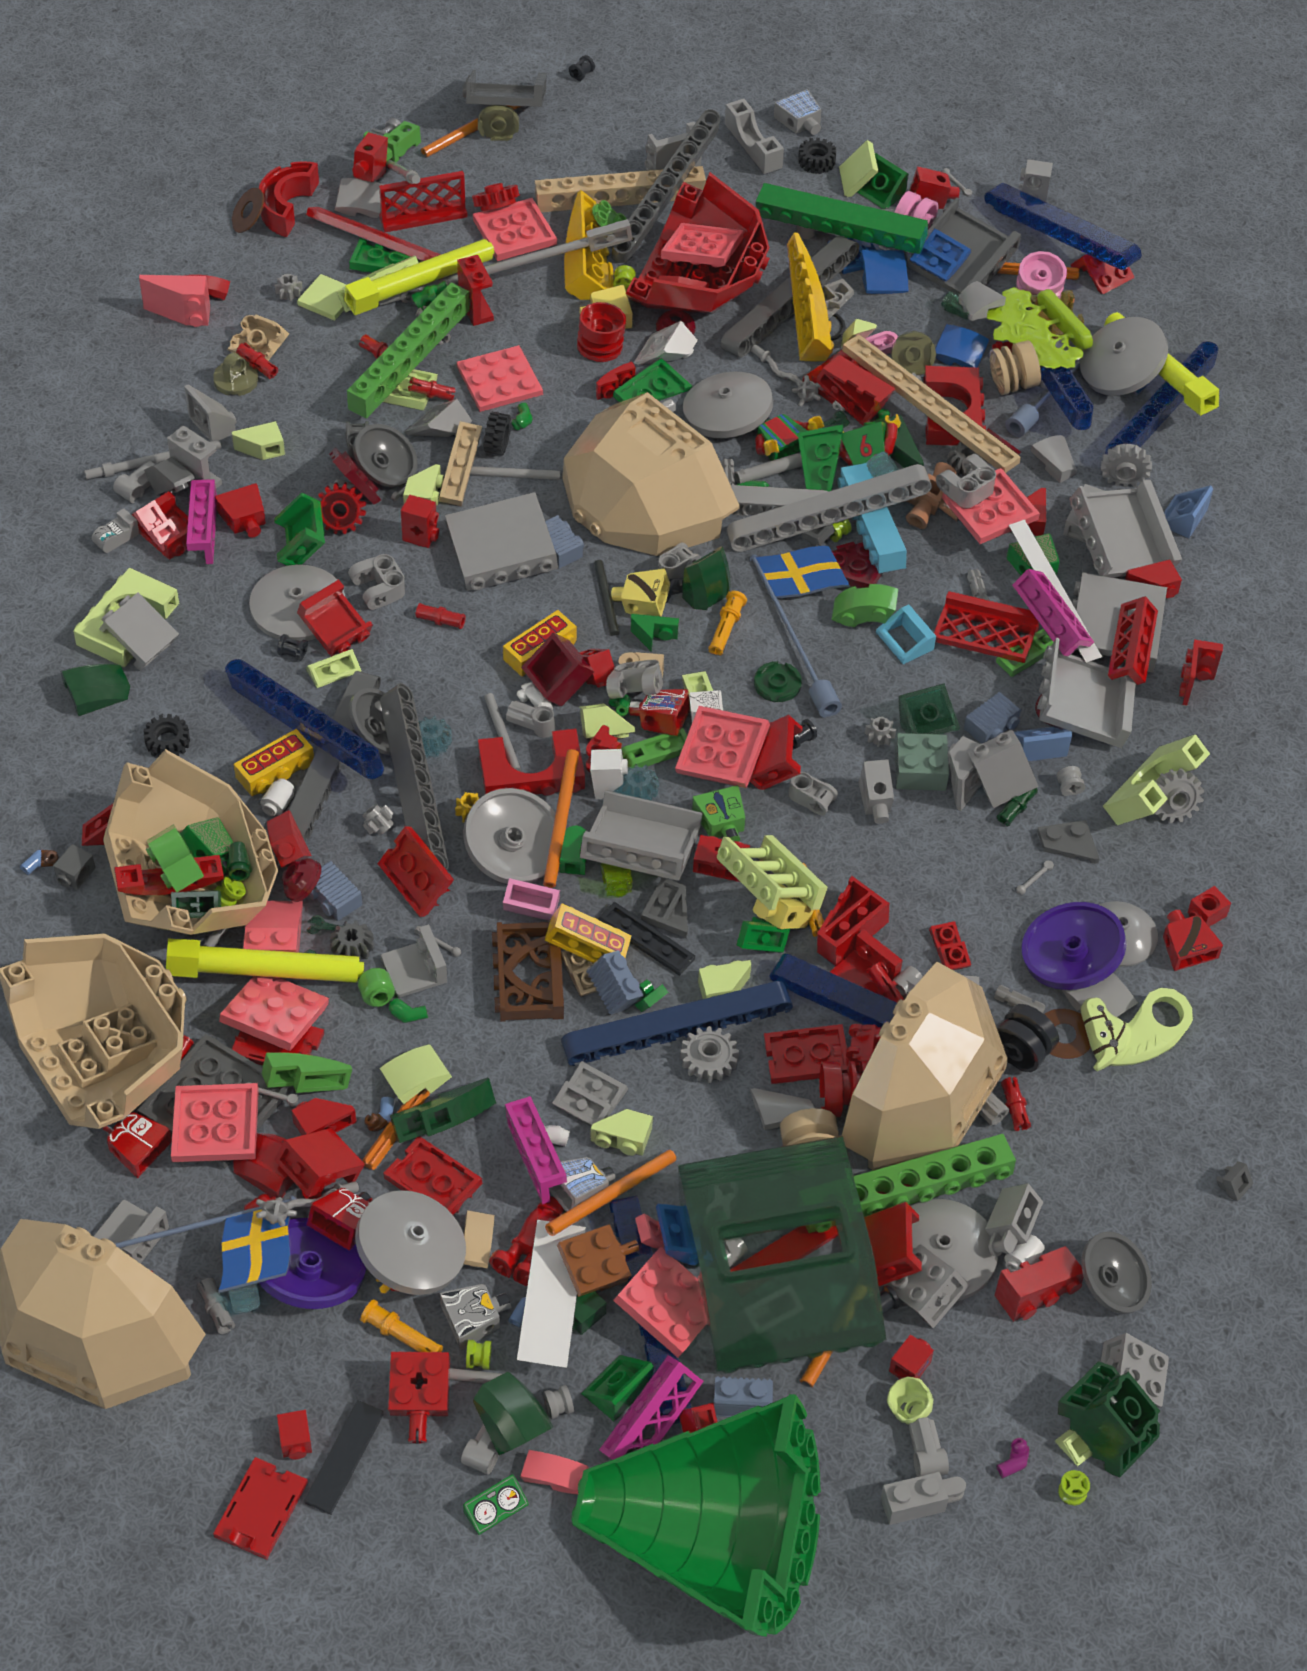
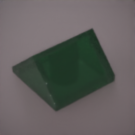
M945 683L898 696L900 725L905 733L942 735L960 729Z

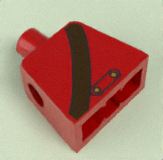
M1174 910L1167 915L1170 923L1166 925L1163 940L1174 971L1219 958L1223 944L1201 916L1196 915L1185 918L1181 910Z

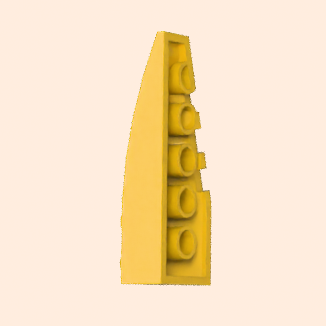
M582 190L577 192L569 221L566 243L586 238V231L600 227L592 213V207L596 204V201ZM589 246L565 253V289L569 294L576 296L580 300H590V295L593 292L613 287L612 263H607L606 256L609 255L607 247L591 252Z
M793 233L787 243L799 358L800 361H826L833 352L834 343L830 338L831 321L828 320L824 293L814 264L800 235Z

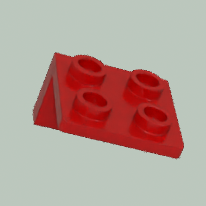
M1115 240L1082 256L1070 265L1072 268H1082L1083 271L1087 270L1100 294H1105L1134 278V274Z
M1194 639L1192 649L1187 648L1185 663L1187 664L1183 663L1181 678L1185 682H1181L1179 696L1183 697L1182 705H1188L1195 677L1203 681L1215 679L1223 652V644Z
M863 929L856 937L855 950L828 973L827 978L860 1005L867 1007L879 994L877 986L865 970L880 961L890 979L893 980L901 973L903 960Z

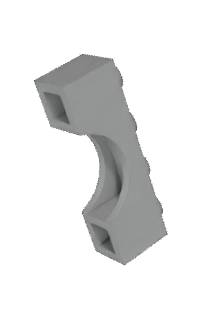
M741 99L726 104L725 125L763 174L781 169L783 166L784 148L774 136L766 139L762 136L755 120L754 110L747 101Z

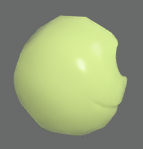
M902 1378L897 1380L889 1389L887 1403L895 1417L902 1423L909 1425L918 1418L928 1417L933 1409L934 1399L932 1394L919 1378ZM905 1402L907 1404L904 1410L902 1411L900 1407Z

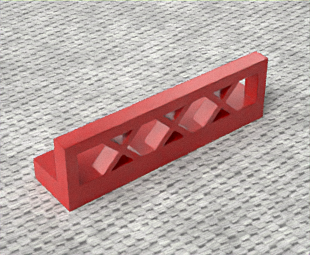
M1146 596L1121 604L1108 677L1111 680L1129 675L1137 685L1146 682L1158 610ZM1135 609V611L1128 617V611ZM1132 624V628L1124 634V631ZM1129 642V646L1121 653V649ZM1124 660H1126L1125 667L1118 669V667L1124 662Z

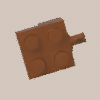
M610 1224L560 1241L557 1244L578 1297L599 1289L603 1291L627 1282L632 1275L625 1261V1255L639 1251V1245H636V1240L620 1245L615 1238Z

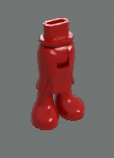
M550 1196V1202L545 1204L540 1202L537 1208L527 1217L519 1234L512 1240V1245L508 1251L496 1250L492 1253L489 1263L496 1272L507 1278H510L513 1273L514 1281L528 1286L537 1220L550 1222L564 1212V1208L556 1198ZM521 1255H527L524 1261L517 1265Z

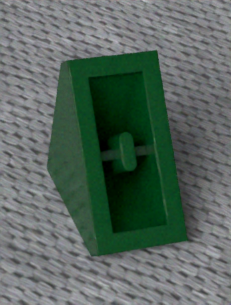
M221 891L171 892L172 907L188 910L190 918H202L211 908L221 907Z

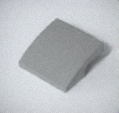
M357 178L341 179L334 210L348 216H355L358 212L372 218H378L380 214L379 186L384 184L375 181L368 182Z
M1114 973L1103 981L1087 988L1062 990L1077 1011L1081 1010L1080 1007L1088 998H1100L1105 1003L1107 1010L1115 1017H1118L1138 1003Z
M581 1061L570 1081H565L552 1104L592 1126V1124L609 1117L627 1092L628 1087Z

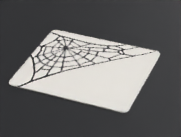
M720 690L690 692L692 722L699 706L723 710Z

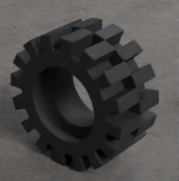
M817 137L816 140L809 138V142L805 140L800 144L798 164L806 172L811 170L812 174L815 171H818V174H822V171L827 173L828 169L832 170L833 166H835L836 147L835 145L832 146L833 143L831 141L827 143V139L820 141V138ZM816 154L821 155L822 157H814L812 155Z
M492 411L486 423L484 451L504 455L511 432V415Z
M162 714L159 715V720L155 717L152 718V724L147 722L146 728L143 731L147 751L151 752L152 756L158 755L159 757L165 749L179 756V752L184 754L186 752L185 748H189V729L184 719L180 720V717L177 715L173 719L172 714H167V718H163ZM171 732L176 735L174 739L169 741L158 740V737L163 733Z

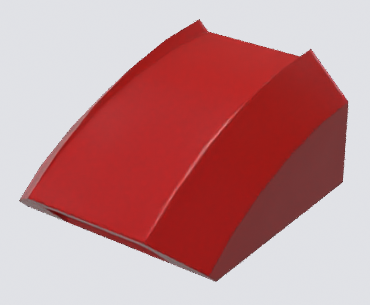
M257 1133L256 1159L233 1160V1172L270 1197L274 1195L276 1198H282L294 1183L274 1161L286 1139L274 1134Z

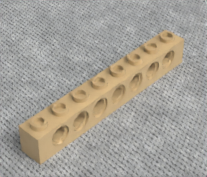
M694 166L684 182L703 190L706 183L703 166ZM663 169L535 180V202L541 212L572 210L577 192L582 190L595 200L596 204H599L601 200L607 201L610 206L640 204ZM679 189L677 190L671 201H675Z

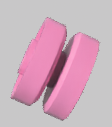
M908 191L900 199L894 213L928 220L929 230L938 214V202L928 198L921 201L920 195Z
M1038 251L1030 253L1020 263L1016 288L1018 290L1030 291L1032 294L1031 303L1034 305H1038V293L1046 289L1052 290L1060 299L1066 280V266L1057 255L1050 252Z

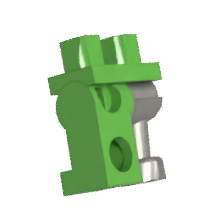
M390 118L385 123L384 129L378 130L373 128L370 133L388 137L386 162L390 159L396 163L399 161V157H402L411 146L416 147L421 143L420 126L407 121L400 123L396 118Z

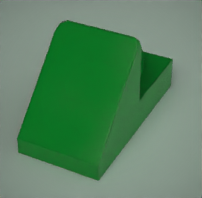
M631 614L630 631L652 652L654 637L665 641L678 639L679 618Z
M752 917L751 921H743L736 945L742 949L784 952L790 928L780 929L762 918Z

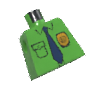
M738 785L693 796L692 810L702 813L701 825L708 836L717 838L723 836L729 837L733 842L740 841L738 832L744 831L745 813Z

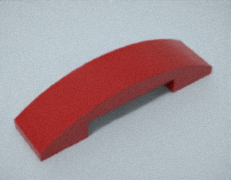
M220 855L194 858L204 877L179 892L199 889L224 879ZM141 864L114 867L118 892L134 895H168L171 892H176L173 887L168 889L160 876L164 873L162 868L142 870Z

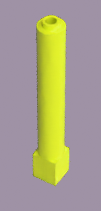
M482 239L374 280L366 277L345 285L344 301L354 315L361 314L377 308L382 300L457 273V259L478 255L482 263L492 260L494 247L491 242Z
M1118 312L1113 313L1106 318L1104 326L1125 317ZM1168 353L1166 362L1158 375L1184 396V403L1200 416L1218 408L1219 389L1204 376L1196 377Z
M168 938L166 969L171 972L172 976L198 978V972L357 983L358 978L364 973V962H359V956L200 946V940Z

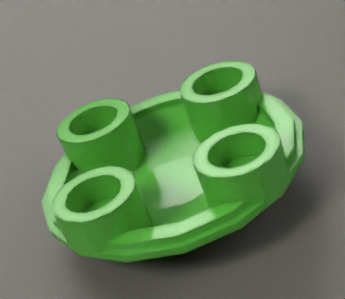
M601 200L599 204H595L592 207L593 216L600 227L627 219L622 213L617 214L605 200Z

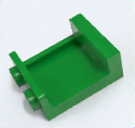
M300 493L274 518L275 524L285 528L287 544L277 553L278 562L287 566L302 565L325 544L321 502Z

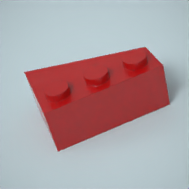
M838 355L823 367L815 380L861 425L864 422H869L878 414V411L884 407L896 389L841 355Z
M851 876L846 889L838 897L836 906L829 912L817 933V953L837 966L855 950L856 937L863 929L873 936L889 923L890 903Z
M1066 1246L1041 1255L1039 1257L1040 1261L1030 1265L1028 1261L1019 1265L1021 1269L1010 1272L1008 1268L1001 1271L994 1296L1013 1322L1020 1318L1023 1320L1031 1318L1039 1307L1043 1305L1050 1307L1059 1300V1296L1066 1292L1071 1295L1082 1287L1084 1279L1082 1266Z

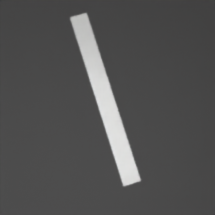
M1022 520L1010 524L1009 527L1032 568L1046 575L1087 631L1026 521ZM1095 643L1090 647L1082 645L1077 647L1085 662L1102 657Z

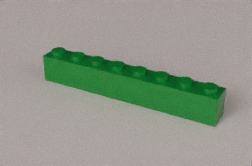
M768 183L763 184L755 201L756 208L764 219L793 224L906 252L920 254L928 236V220Z

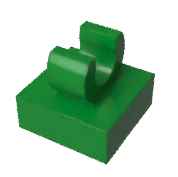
M646 979L639 984L643 997L635 1006L643 1012L669 992L663 984L654 989L650 981Z

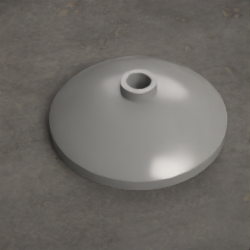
M1110 901L1099 904L1113 912L1121 923L1124 924L1123 928L1127 946L1124 958L1119 966H1133L1148 959L1153 954L1158 942V931L1152 918L1141 908L1130 903Z

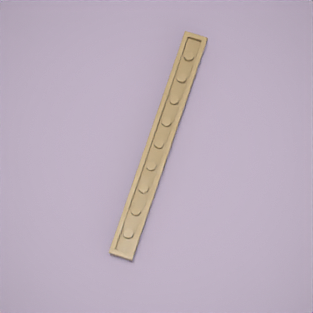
M858 334L843 344V352L877 378L896 388L895 392L996 469L1002 468L1006 473L1020 463L1021 457L861 335Z

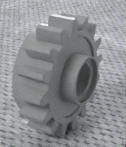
M1116 445L1114 448L1108 449V455H1103V461H1101L1103 478L1108 477V483L1116 482V486L1124 484V487H1128V484H1132V486L1137 487V482L1141 483L1145 478H1150V472L1152 471L1151 456L1146 455V450L1141 449L1137 445Z
M1182 768L1178 771L1170 769L1169 772L1161 773L1160 777L1154 780L1168 798L1155 812L1161 820L1164 821L1167 818L1170 823H1173L1175 818H1177L1179 822H1183V816L1187 815V817L1191 818L1192 810L1199 811L1196 804L1204 801L1200 794L1204 793V789L1200 786L1202 784L1201 781L1191 771L1186 773Z
M711 1026L707 1027L706 1032L697 1028L696 1035L689 1033L687 1041L683 1040L682 1049L680 1051L683 1069L689 1068L688 1075L697 1076V1081L702 1079L708 1080V1083H711L713 1079L722 1081L724 1075L731 1076L732 1068L736 1069L737 1059L739 1057V1050L736 1049L737 1042L730 1041V1033L724 1036L721 1035V1028H718L716 1032H712Z

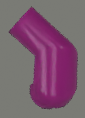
M1014 1439L1011 1443L1012 1448L1009 1460L996 1465V1469L1002 1478L1021 1471L1027 1466L1030 1450L1025 1439Z

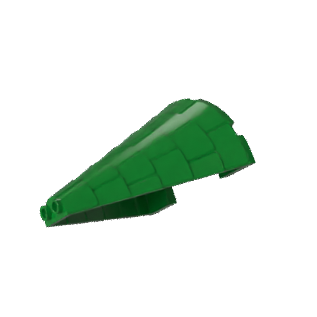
M789 1394L787 1397L763 1407L756 1406L694 1432H684L655 1445H648L619 1458L585 1469L578 1483L577 1503L571 1515L572 1525L597 1541L607 1544L630 1561L638 1563L660 1579L668 1581L691 1598L699 1600L750 1634L767 1637V1633L778 1634L790 1623L801 1604L799 1587L800 1585L808 1586L819 1534L820 1514L815 1513L814 1496L821 1493L819 1459L814 1432L811 1429H805L802 1420L807 1417V1412L797 1395Z

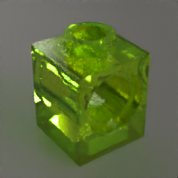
M601 863V875L603 883L606 884L607 896L623 897L627 893L632 892L630 869Z

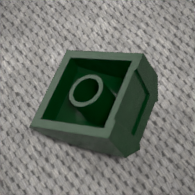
M723 546L684 568L682 598L693 609L706 611L712 605L726 598L731 588V579Z
M91 664L60 671L63 684L69 691L78 716L128 700L130 684L121 665Z
M506 1372L482 1384L473 1399L475 1408L499 1456L553 1428L546 1412L534 1395L510 1372Z

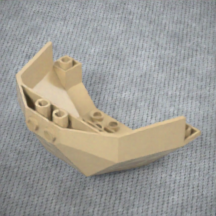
M648 392L614 404L598 413L564 457L562 479L572 515L578 523L584 525L604 543L659 556L673 549L681 542H684L688 547H692L720 538L722 520L739 509V503L712 443Z
M166 749L149 768L131 763L124 765L103 841L125 922L190 935L247 925L266 906L278 873L264 827L229 784ZM216 817L221 820L233 842L239 841L245 844L252 867L250 876L246 880L241 881L245 886L246 893L241 899L237 900L236 905L211 908L202 918H190L188 910L172 907L171 894L134 895L118 892L114 867L141 864L142 870L161 868L158 860L153 862L145 850L149 847L147 843L149 838L173 824L178 832L181 833L187 825ZM223 879L192 891L214 890L217 886L222 885Z
M107 934L24 939L23 960L0 968V981L19 1046L69 1125L100 1129L120 1121L180 1070L186 996L184 991L174 983L171 972L168 969L165 970L159 960Z
M938 962L915 985L905 1000L900 999L893 1011L895 1016L890 1023L886 1021L879 1032L881 1038L852 1094L840 1144L867 1158L868 1167L872 1170L959 1146L1007 1066V1056L983 988Z
M20 1219L0 1249V1346L6 1364L104 1409L187 1380L190 1377L189 1361L206 1334L169 1283L120 1250L112 1241L106 1238L101 1240L95 1238L81 1227L73 1228L66 1224Z

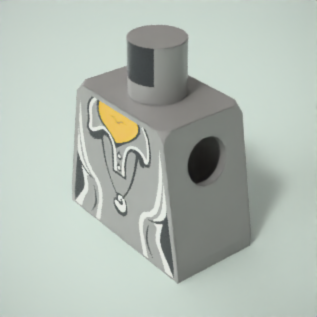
M484 1284L440 1293V1305L460 1350L467 1347L469 1339L478 1341L499 1329L500 1318L498 1313L511 1309L510 1300L506 1292L491 1297Z

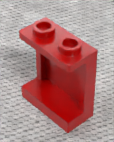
M473 255L457 259L458 286L469 291L470 311L467 315L473 326L494 321V315L481 292L482 289L492 287L493 282L480 257Z
M168 491L155 499L167 520L171 518L180 533L164 543V551L151 539L138 520L137 523L139 534L170 560L175 556L182 555L187 549L188 516L176 506L175 496Z
M339 579L302 601L297 611L303 622L331 656L348 651L352 647L351 644L356 641L359 643L365 641L371 635L370 631L373 626L371 621L365 623L343 595L344 585Z
M790 715L770 722L750 778V782L759 790L769 788L801 773V766L792 759L793 736L802 732V726Z
M332 1128L286 1139L274 1160L307 1197L315 1196L324 1182L342 1177L348 1183L355 1182L365 1165Z
M907 1202L897 1204L858 1220L859 1275L873 1288L922 1271V1262L913 1254L912 1224L919 1221V1214Z

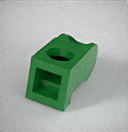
M570 826L565 831L560 857V873L585 875L586 859L580 858L582 838L586 830L581 826Z

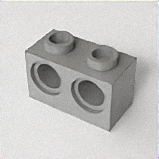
M1027 159L1026 168L1021 169L1020 180L1024 181V183L1019 184L1017 197H1021V205L1045 208L1053 163Z

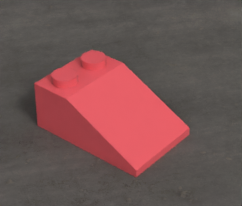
M139 275L145 310L184 325H192L194 327L208 326L210 300L206 276Z
M267 901L266 906L245 926L243 949L299 952L303 901Z

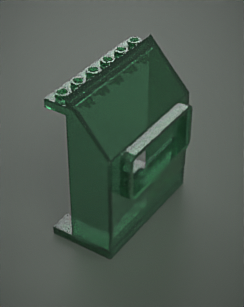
M843 1136L678 1165L680 1206H683L692 1245L695 1268L713 1347L716 1372L733 1373L739 1368L750 1366L752 1368H761L767 1363L778 1361L780 1363H788L795 1358L805 1356L815 1358L821 1356L824 1351L842 1353L859 1346L870 1348L887 1340L875 1259ZM828 1221H835L843 1252L730 1271L724 1240Z

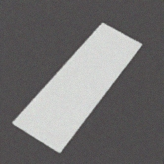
M537 1220L517 1360L567 1368L577 1292L557 1244L560 1241L585 1233L586 1227L571 1225L555 1236H550L545 1228L549 1221Z

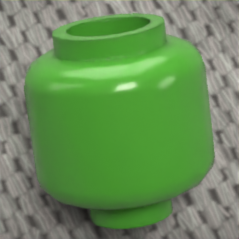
M371 968L361 974L358 979L360 994L367 1005L380 1007L392 1000L395 988L389 973L385 969Z

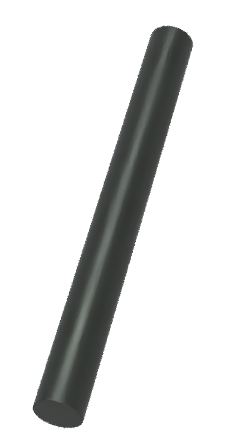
M596 560L594 567L610 636L619 635L604 564L602 560Z

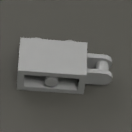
M1029 1183L1001 1190L985 1228L991 1236L989 1251L993 1256H999L1002 1252L1005 1254L1013 1253L1016 1245L1024 1244L1028 1241L1043 1201Z
M940 1472L883 1485L880 1499L889 1525L945 1512L948 1503L960 1501L963 1498L966 1482L961 1477H951L942 1480Z

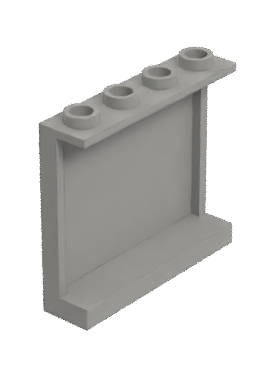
M1143 480L1137 488L1089 493H1085L1083 486H1079L1070 497L1071 507L1074 509L1079 527L1086 540V546L1091 553L1094 567L1099 576L1110 578L1124 577L1127 570L1169 559L1174 567H1176L1182 561L1151 480Z
M535 492L445 515L449 535L455 548L467 591L480 590L485 587L558 569L556 552Z
M1082 573L1081 581H1076L1073 593L1078 598L1073 599L1072 604L1101 655H1112L1121 604L1146 596L1156 607L1158 615L1148 672H1154L1167 587ZM1135 609L1129 610L1127 616L1129 617ZM1132 624L1124 631V634L1132 628ZM1129 642L1121 649V653L1129 646Z
M1056 638L1052 646H1047L1043 656L1046 662L1041 673L1044 679L1039 689V692L1042 693L1037 709L1040 710L1039 720L1122 748L1132 731L1136 683L1129 675L1111 680L1108 677V667L1091 661L1085 662L1084 659L1073 655L1063 656L1058 650L1059 638Z
M605 790L603 806L590 832L585 831L583 835L580 858L679 881L698 838L702 813Z

